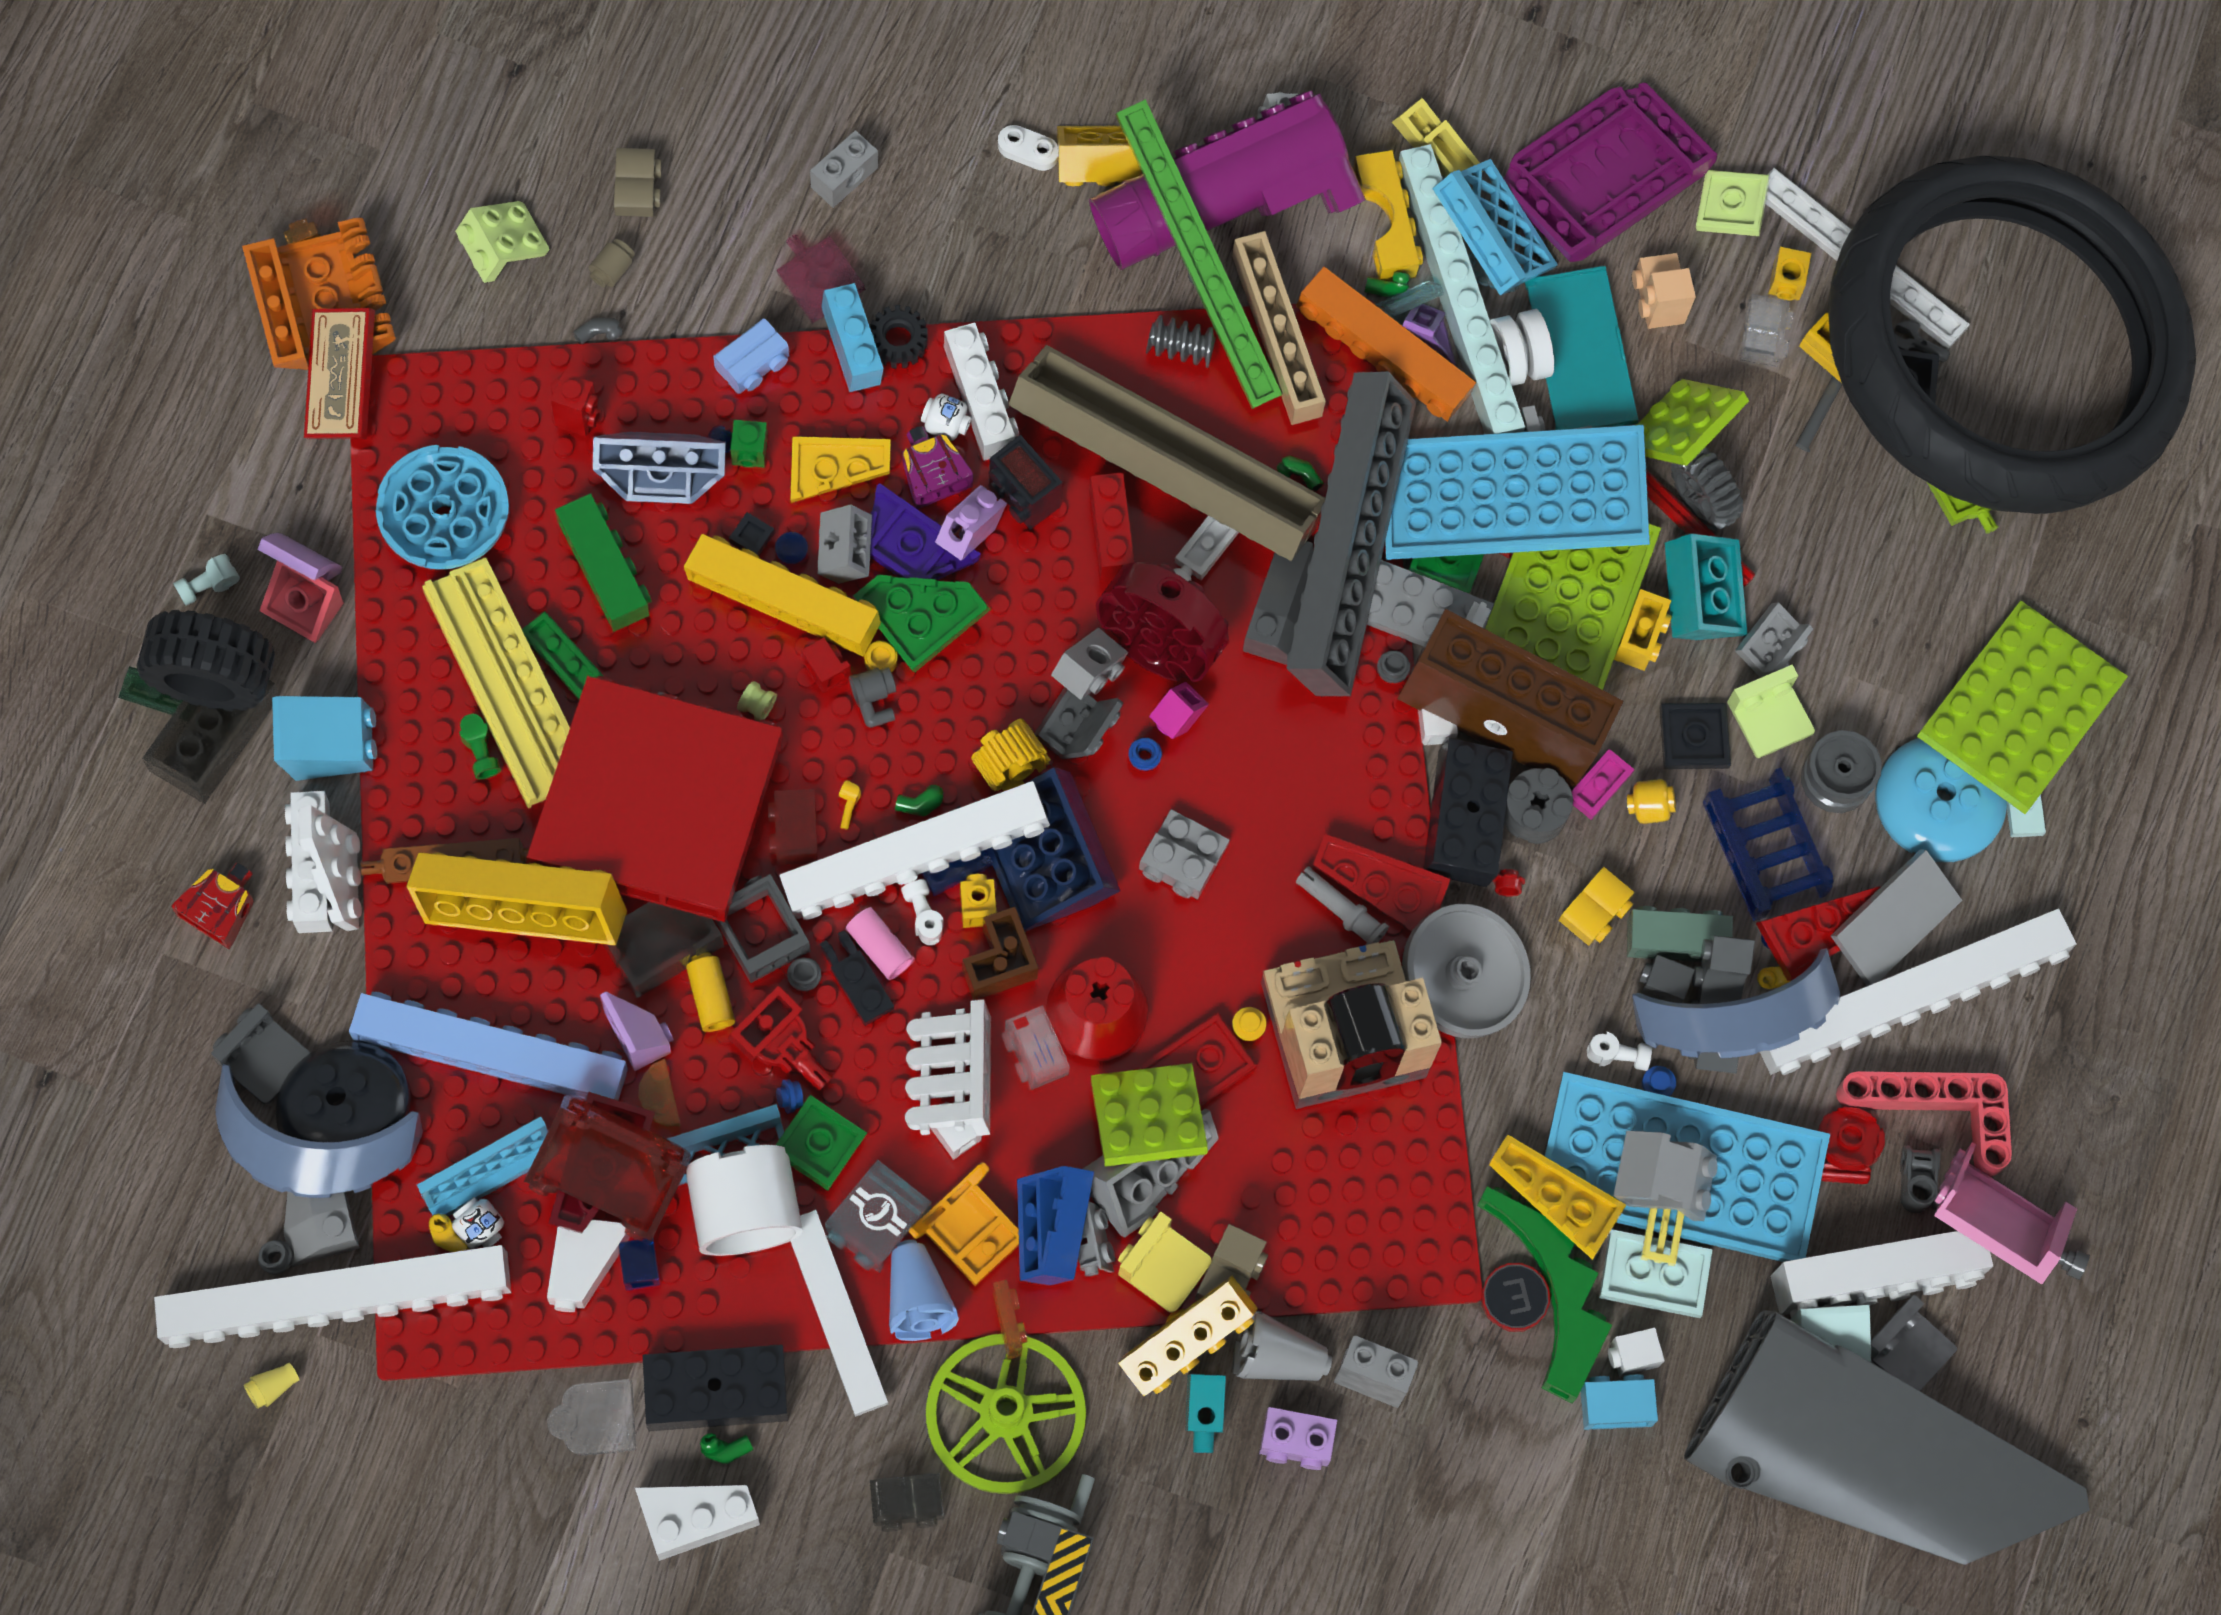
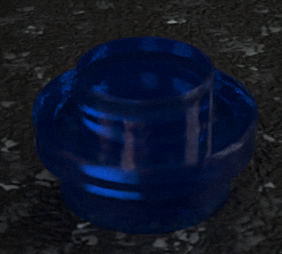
M787 532L777 539L775 552L782 562L796 564L806 557L808 544L801 534Z

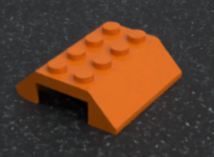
M353 218L338 222L340 232L277 247L274 238L242 246L274 368L308 370L312 309L371 308L376 311L386 304L385 296L381 295L383 288L377 266L374 265V255L366 253L354 258V255L370 245L363 218ZM388 313L375 314L372 354L396 339L393 326L389 324L391 323V318Z

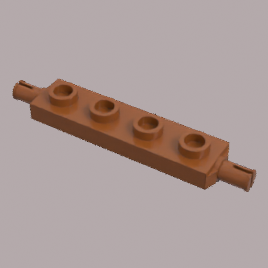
M519 838L383 849L381 860L361 861V867L365 868L361 869L362 876L382 874L387 884L403 883L409 881L418 853L432 854L439 852L447 856H473L478 859L492 861L503 859L511 863L525 864L529 848L524 849Z

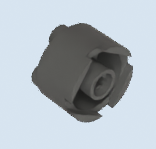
M1550 768L1530 769L1519 774L1508 788L1504 821L1508 831L1515 837H1520L1533 844L1545 843L1557 837L1564 828L1573 807V796L1569 785L1555 770Z

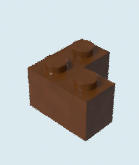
M1012 907L983 917V932L990 950L964 958L962 963V971L973 1001L1036 980L1038 977V966L1016 908Z

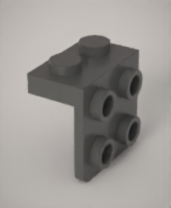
M1064 687L1034 734L1043 745L1062 760L1093 755L1102 746L1104 741L1102 736L1106 730L1111 728L1120 718L1121 713L1119 710L1123 702L1118 698L1097 702L1090 695L1080 700Z
M258 1003L253 1009L248 1008L239 1016L237 1020L238 1025L229 1034L224 1033L216 1040L211 1055L221 1068L223 1064L230 1065L233 1078L263 1104H270L279 1095L281 1086L290 1071L310 1052L272 1019L270 1013Z

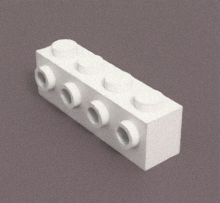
M971 323L944 331V349L961 398L967 405V415L971 417L970 423L983 461H985L1013 441L1015 437H1018L1019 431L1015 419H1009L1006 408H1009V402L1004 389H998L996 380L999 379L996 364L994 361L989 362L986 352L989 351V346L985 333H979L976 323Z
M325 791L291 793V804H285L286 824H291V836H286L285 840L287 856H292V868L286 869L287 888H292V900L287 901L288 921H293L298 933L332 931V923L327 910L329 907H332L331 903L327 899L326 893L319 892L311 871L312 867L316 866L310 852L303 851L299 840V807L312 805L330 816V803Z

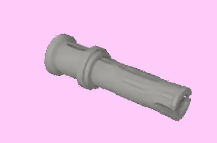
M1310 866L1304 870L1305 874L1301 873L1296 884L1303 887L1343 920L1344 929L1355 932L1366 941V945L1379 942L1389 928L1386 923L1380 924L1367 913V908L1364 905L1358 904L1356 906L1314 872Z

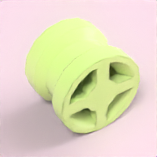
M752 681L743 692L738 702L737 710L753 714L754 719L757 721L765 720L775 704L777 694L773 691H764L759 683Z

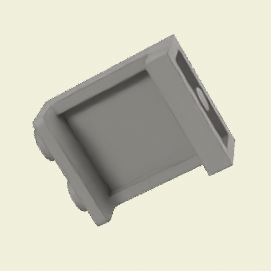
M1353 1336L1349 1348L1345 1351L1334 1383L1398 1408L1408 1392L1418 1361L1361 1337Z

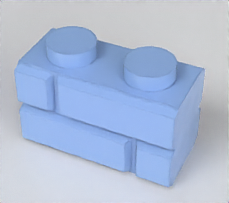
M763 318L714 355V367L728 381V384L737 394L742 393L746 389L752 391L760 385L765 374L771 370L777 372L785 366L789 357V346L770 323Z

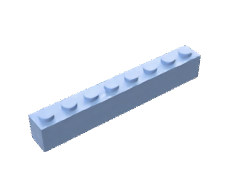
M372 992L371 995L361 993L349 1029V1033L354 1041L369 1043L381 1048L580 1099H585L588 1092H592L619 1101L628 1071L626 1061L621 1060L622 1056L614 1052L602 1051V1054L590 1052L587 1046L570 1042L569 1046L555 1043L556 1039L548 1035L536 1034V1037L523 1035L521 1029L505 1025L503 1029L492 1027L487 1020L477 1017H471L470 1021L457 1018L456 1013L446 1009H437V1012L426 1010L424 1005L411 1000H405L404 1004L391 1001L390 996L380 992Z

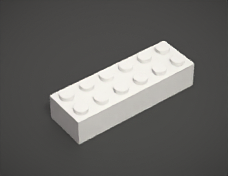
M1959 1231L1785 1261L1770 1277L1779 1314H1790L1792 1318L1800 1309L1844 1306V1304L1855 1302L1857 1305L1870 1306L1878 1303L1877 1298L1888 1296L1890 1301H1898L1911 1297L1910 1293L1916 1291H1923V1295H1932L1944 1291V1286L1956 1285V1289L1970 1288L1977 1285V1280L1985 1278L1984 1274L1993 1267V1262L1989 1250Z

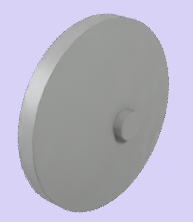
M1472 904L1449 905L1422 919L1413 929L1406 942L1402 959L1405 980L1424 979L1438 1030L1459 1038L1484 1037L1506 1027L1522 1010L1530 989L1531 975L1528 956L1515 930L1496 913Z

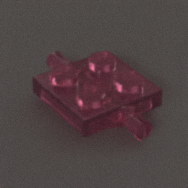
M797 234L792 235L793 240L791 237L787 239L786 243L796 256L776 271L812 324L824 317L821 308L824 290L855 283L858 294L866 290L864 283L830 236L815 246L808 248L804 246Z

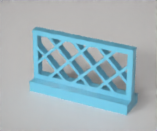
M1491 159L1463 171L1456 170L1451 172L1432 188L1500 296L1509 292L1515 286L1546 273L1558 265ZM1485 170L1492 181L1491 184L1482 180V171ZM1481 190L1491 194L1490 201L1480 197ZM1499 199L1505 202L1508 211L1498 206ZM1498 217L1508 221L1507 228L1497 224ZM1516 226L1523 230L1525 237L1515 233ZM1515 243L1524 247V255L1514 250ZM1533 252L1538 254L1544 265L1532 260Z
M539 1117L417 1184V1187L432 1216L438 1213L450 1216L473 1197L478 1200L555 1158L558 1156V1152L551 1141L542 1117Z

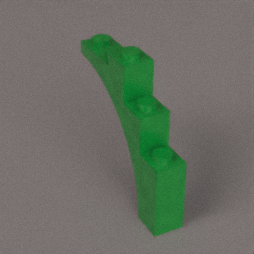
M1487 1186L1477 1206L1499 1219L1521 1240L1536 1261L1550 1290V1301L1553 1309L1554 1342L1551 1362L1541 1388L1573 1404L1612 1327V1324L1606 1322L1607 1318L1603 1314L1592 1309H1588L1587 1312L1582 1310L1584 1302L1599 1273L1592 1270L1593 1266L1589 1262L1577 1257L1574 1260L1568 1257L1575 1243L1531 1203L1525 1202L1523 1205L1511 1199L1512 1195L1508 1191L1499 1187L1491 1189Z

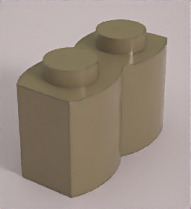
M616 149L615 216L654 217V207L660 208L661 190L660 188H655V178H661L662 159H656L655 149Z

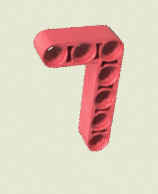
M1857 1071L1847 1075L1837 1088V1100L1842 1106L1868 1110L1970 1111L1972 1142L1976 1144L1973 1152L1975 1167L1988 1176H1995L2011 1161L2008 1088L2005 1080L1998 1074ZM1848 1084L1858 1086L1862 1096L1856 1097L1850 1094L1847 1088ZM1881 1085L1891 1086L1895 1092V1097L1886 1096L1881 1090ZM1915 1085L1925 1087L1929 1094L1928 1097L1919 1096L1915 1092ZM1953 1085L1959 1088L1962 1098L1953 1097L1949 1093L1948 1086ZM1982 1086L1992 1088L1995 1098L1986 1097L1982 1092ZM1984 1119L1993 1120L1997 1125V1131L1988 1130L1984 1125ZM1986 1152L1995 1153L1999 1158V1164L1990 1163L1986 1158Z

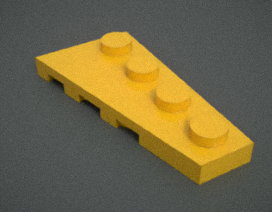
M1510 1135L1506 1136L1489 1164L1592 1260L1626 1206L1623 1202Z

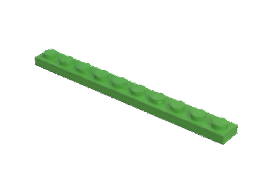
M1146 99L1115 114L1251 408L1253 409L1281 396V390Z

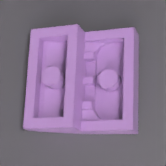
M274 533L263 537L258 547L259 551L314 581L320 577L329 581L342 571V567L339 564L281 533Z

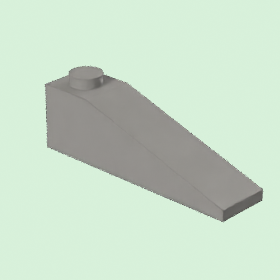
M1204 1109L1201 1113L1209 1151L1219 1137L1210 1110ZM1102 1155L1083 1169L1094 1171L1090 1192L1091 1198L1099 1208L1105 1211L1107 1219L1118 1233L1126 1237L1141 1227L1149 1217H1153L1158 1212L1156 1208L1158 1203L1167 1193L1173 1194L1179 1187L1176 1184L1179 1178L1187 1169H1194L1205 1155L1106 1167Z
M287 1192L284 1237L286 1243L293 1251L292 1267L360 1248L346 1192L332 1194L331 1198L299 1197L291 1192Z

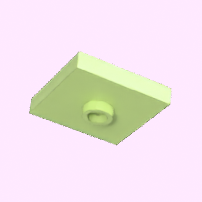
M1708 170L1704 178L1696 222L1697 231L1760 236L1769 186V175Z

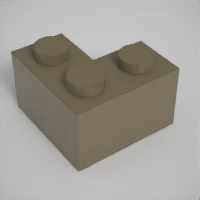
M1228 1224L1214 1253L1208 1271L1197 1291L1195 1300L1198 1301L1232 1275L1250 1297L1251 1292L1246 1290L1251 1278L1258 1280L1269 1255L1263 1252L1266 1241Z

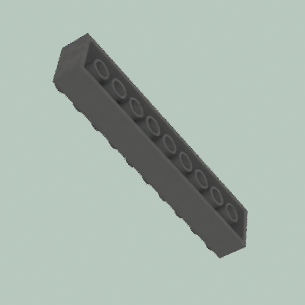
M1389 371L1354 373L1352 385L1348 389V402L1345 414L1341 419V433L1334 450L1333 468L1328 476V490L1325 502L1321 506L1320 525L1314 537L1315 546L1312 559L1307 568L1308 577L1305 590L1301 594V608L1298 621L1294 625L1293 643L1291 651L1287 655V670L1315 696H1351L1416 406V401Z

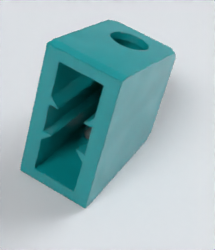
M1187 1375L1185 1430L1194 1431L1193 1452L1214 1453V1432H1223L1226 1376ZM1202 1408L1210 1410V1422L1207 1424L1199 1421V1410Z

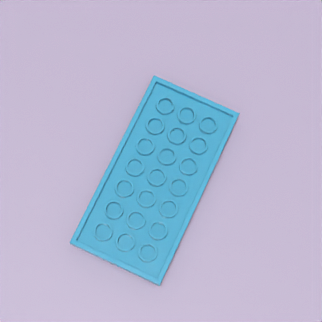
M1644 425L1408 439L1385 540L1387 560L1650 545Z
M1563 1072L1545 1157L1613 1196L1626 1131L1661 1132L1671 1135L1670 1141L1690 1142L1703 1145L1717 1156V1173L1712 1179L1710 1190L1711 1205L1706 1210L1705 1221H1692L1684 1215L1680 1238L1781 1262L1806 1258L1830 1138L1829 1133ZM1626 1205L1616 1223L1646 1230L1649 1208L1628 1207ZM1657 1208L1654 1232L1659 1233L1663 1209ZM1671 1209L1666 1235L1673 1236L1677 1210Z

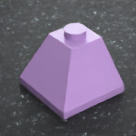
M608 992L600 994L604 1013L634 1071L671 1053L669 1042L674 1039L665 1022L659 1024L654 1014Z

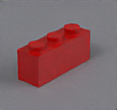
M1123 473L1092 475L1090 478L1089 493L1100 581L1113 580L1123 565L1134 563Z

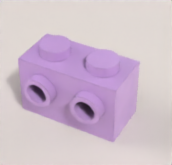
M1268 1407L1259 1454L1267 1455L1266 1460L1270 1462L1285 1464L1287 1459L1300 1461V1466L1303 1468L1321 1470V1466L1327 1467L1331 1461L1337 1420Z

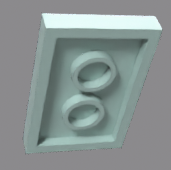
M1613 1229L1610 1231L1599 1298L1696 1318L1702 1317L1712 1249L1679 1243L1675 1266H1670L1668 1263H1655L1649 1259L1647 1261L1640 1260L1645 1236ZM1652 1237L1651 1252H1656L1658 1238ZM1665 1240L1663 1254H1670L1672 1241Z

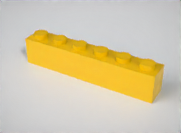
M702 534L684 565L688 580L817 637H824L826 641L861 656H864L881 624L878 610L870 602L862 599L855 601L848 598L846 593L836 587L828 589L819 585L814 578L806 574L798 576L789 572L781 563L776 561L768 563L761 560L756 553L749 549L743 548L738 550L719 536L711 538Z

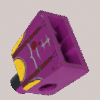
M923 426L913 428L907 433L906 436L911 447L902 451V460L916 509L973 487V473L946 435L941 434L930 439Z

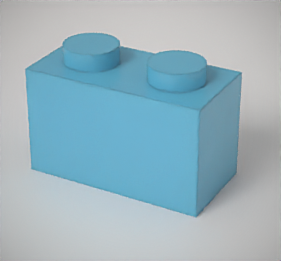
M1627 1375L1623 1377V1381H1610L1609 1376L1591 1377L1589 1382L1584 1383L1580 1391L1584 1430L1653 1427L1658 1421L1654 1379L1644 1380V1375Z

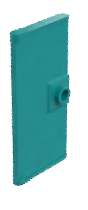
M1606 266L1543 277L1538 276L1526 281L1525 287L1528 292L1531 310L1538 309L1542 314L1553 348L1554 372L1552 377L1545 379L1556 427L1555 430L1575 429L1592 426V428L1628 426L1638 423L1639 419Z

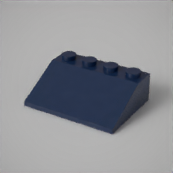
M1052 768L1028 781H1033L1037 788L1050 826L1045 827L1044 832L1037 836L1026 838L1024 835L1012 840L1013 843L1005 848L995 850L991 847L986 849L1010 908H1016L1025 932L1089 908L1121 891L1071 772L1058 768Z

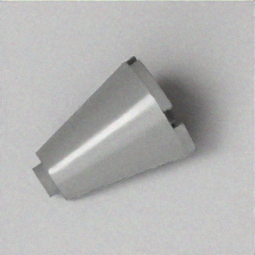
M1256 1311L1254 1316H1252L1254 1323L1244 1330L1241 1342H1235L1232 1372L1242 1379L1319 1381L1323 1375H1328L1332 1364V1356L1328 1355L1327 1347L1261 1311Z

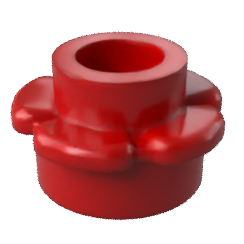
M1513 869L1501 870L1493 880L1495 892L1506 897L1520 895L1522 893V885L1526 882L1525 878L1519 876V872Z

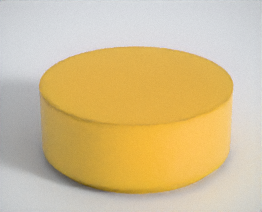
M886 641L873 642L868 646L864 654L866 668L871 670L889 667L892 672L897 665V651Z

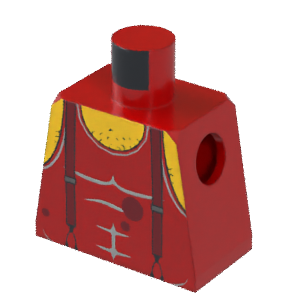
M237 862L226 877L214 869H209L171 907L177 917L225 948L230 949L254 902L250 893L243 889L253 874Z

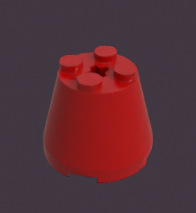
M1103 956L1083 961L1064 971L1051 987L1046 1005L1048 1028L1057 1044L1072 1056L1076 1055L1085 1059L1100 1060V1062L1113 1060L1131 1050L1142 1036L1148 1015L1146 995L1139 981L1122 965L1109 957Z

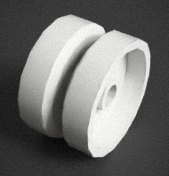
M1538 309L1518 313L1516 321L1510 315L1490 320L1511 386L1525 383L1527 374L1533 381L1552 377L1554 372L1552 343L1546 322Z

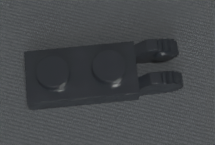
M843 930L838 933V939L849 957L839 962L831 944L825 940L819 945L831 965V972L866 1026L894 1010V1005L861 951H857L853 941L847 932Z

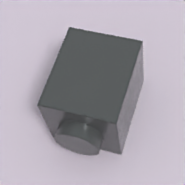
M1657 955L1652 965L1646 963L1639 979L1640 982L1644 983L1641 994L1659 1000L1682 1003L1695 969Z

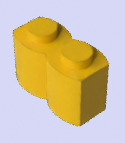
M1603 867L1563 912L1558 921L1588 946L1594 940L1601 943L1613 929L1609 923L1615 916L1622 919L1634 904L1630 899L1635 892Z

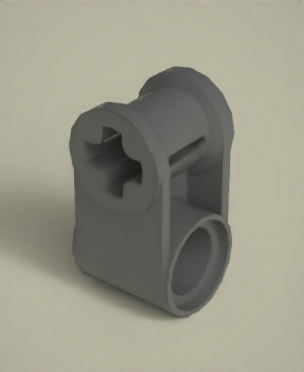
M1904 1145L1900 1158V1199L1903 1207L1909 1212L1922 1213L1931 1205L1938 1194V1173L1941 1160L1939 1148H1932L1931 1151L1912 1149L1910 1145ZM1912 1188L1922 1190L1926 1195V1200L1917 1199L1912 1193Z

